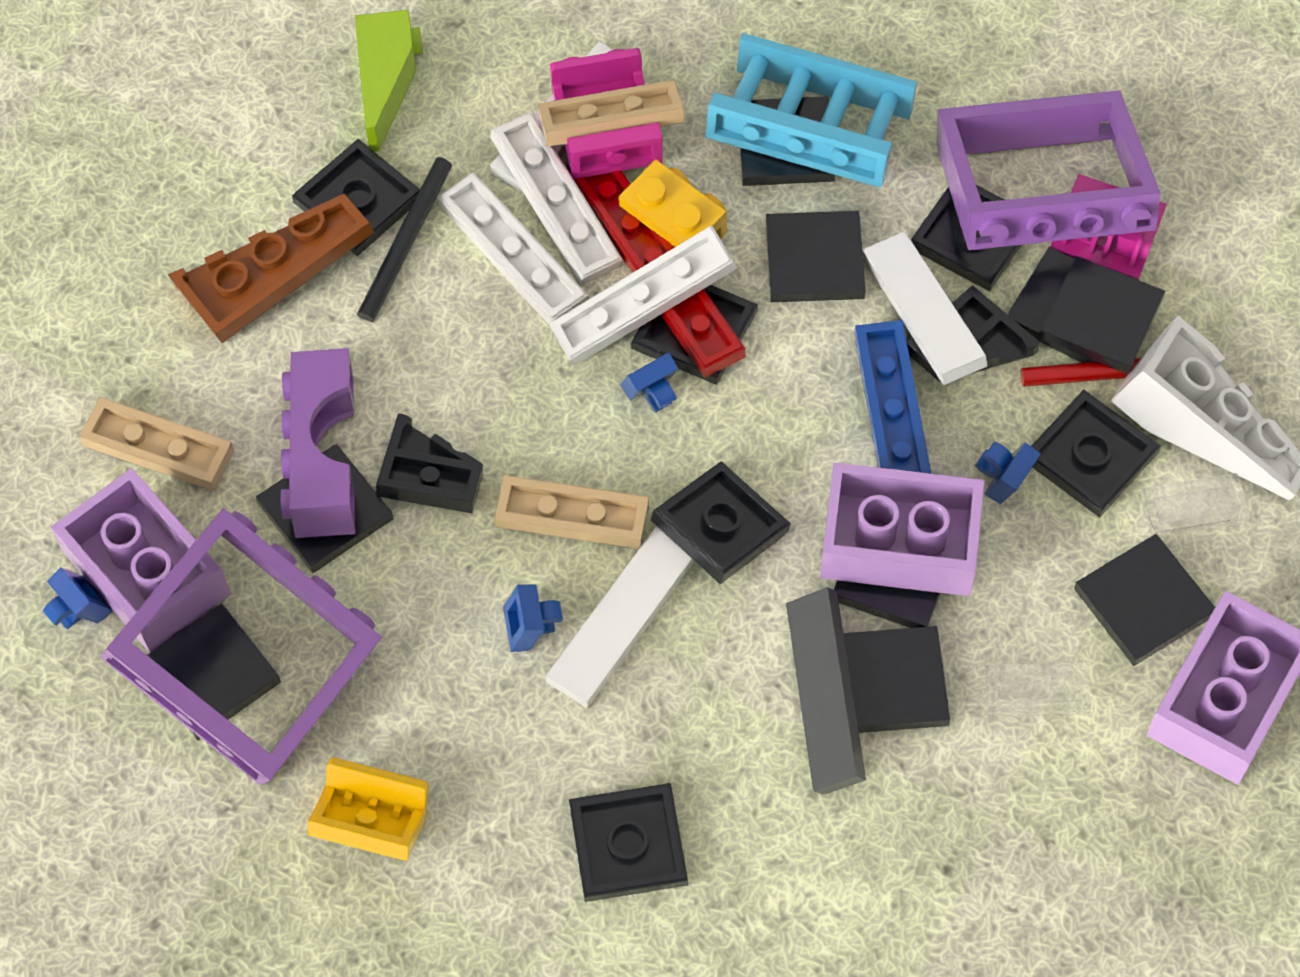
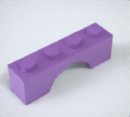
M349 348L291 352L290 372L282 373L284 400L290 401V410H282L284 440L290 439V449L281 450L283 478L289 479V489H281L283 519L292 520L296 538L355 534V491L350 465L327 457L317 448L321 438L331 427L354 416V375Z

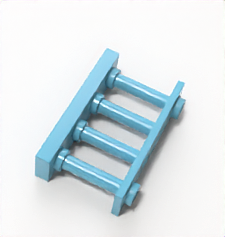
M743 33L739 44L737 71L744 73L733 97L714 92L708 105L705 138L882 188L887 176L892 142L885 141L883 138L893 115L910 119L917 81ZM761 79L787 85L777 110L751 103ZM805 91L831 98L821 122L795 115ZM849 103L875 110L865 135L839 128Z

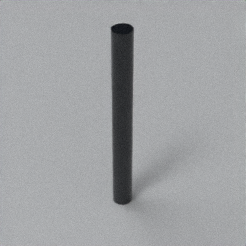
M436 157L357 312L359 318L373 323L452 168V164L448 160Z

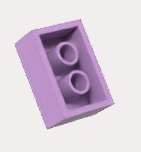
M834 462L820 578L971 596L977 565L984 480Z
M130 468L51 526L62 552L125 625L196 541L133 468ZM208 553L202 557L136 637L149 653L193 624L231 595L222 569Z
M1225 590L1158 707L1146 736L1239 786L1300 675V629Z

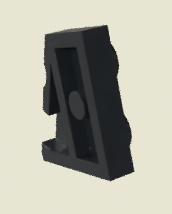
M973 285L952 303L986 355L987 367L978 371L1031 357L1038 352L1040 341ZM914 338L907 342L909 356L941 382Z
M398 413L377 479L376 496L473 514L483 478V463L465 452L456 451L448 441L437 434H434L431 438L412 427V418Z

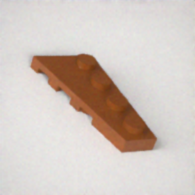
M342 194L290 218L288 226L273 233H267L266 230L248 237L250 243L227 254L220 250L205 257L206 264L188 272L181 268L168 274V276L218 340L224 343L368 238L374 231L368 220L348 197Z

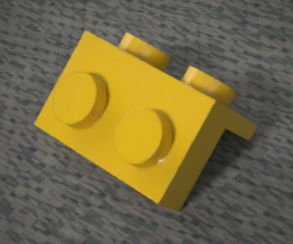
M656 159L619 196L620 207L670 242L674 247L711 225L719 238L722 239L727 233V211L721 201L710 193L704 195L690 184L688 178L680 170L674 167L669 169Z
M332 757L326 767V786L308 820V835L408 861L427 816L429 783L421 779Z

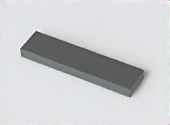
M826 587L786 603L813 791L819 794H828L866 781L837 591Z

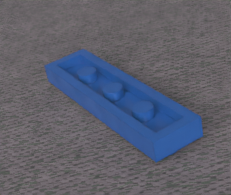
M903 320L855 325L854 337L878 468L931 474Z

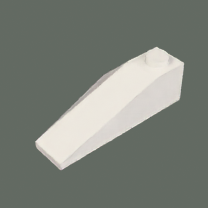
M1177 316L1132 368L1111 402L1149 433L1281 497L1291 500L1296 496L1300 488V451L1275 420L1264 419L1248 400L1254 394L1245 382L1236 385L1221 366L1225 357L1217 347L1181 317Z

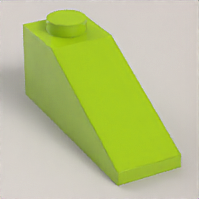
M409 9L354 15L365 128L369 148L374 152L380 150L416 73L415 55L423 54L420 27L411 28Z

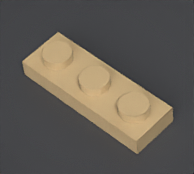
M675 80L538 104L540 121L547 147L567 144V138L657 122H659L660 128L685 122L684 109Z
M102 397L98 399L79 435L81 444L84 447L215 491L235 451L231 441Z
M504 475L494 517L495 527L640 549L649 510V497Z

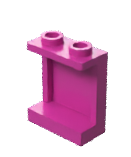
M639 48L615 49L604 54L581 58L568 57L562 61L550 64L551 90L554 101L645 85L642 72V56ZM659 122L567 138V144H564L570 174L573 179L607 174L619 170L624 171L647 167L655 159L663 164L662 134Z

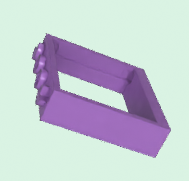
M1120 90L938 109L937 150L968 250L1157 230L1161 193ZM1112 139L1130 187L981 202L966 154ZM976 231H979L980 237L976 238Z
M223 508L99 657L252 780L263 785L273 778L381 640L382 636L373 630L375 623L365 613L356 608L349 610L334 598L336 595L335 590L326 581L314 575L309 578L295 566L297 560L288 550L275 543L270 546L255 534L257 528L246 516L236 511H233L231 514ZM220 536L225 538L355 644L270 753L132 644Z

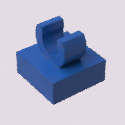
M668 352L627 375L620 386L629 400L644 393L655 412H658L677 399L672 387L666 380L675 374L678 367Z
M994 441L990 448L982 453L974 465L986 476L994 478L984 494L1002 504L1017 491L1041 453L1024 442L1011 454L1006 447Z
M60 567L47 580L48 584L59 596L52 599L44 607L43 612L56 626L62 623L66 629H69L82 618L98 624L113 611L83 575Z
M536 584L517 585L503 606L511 652L531 650L541 634L555 632L554 623L563 621L560 601L547 600L539 602Z

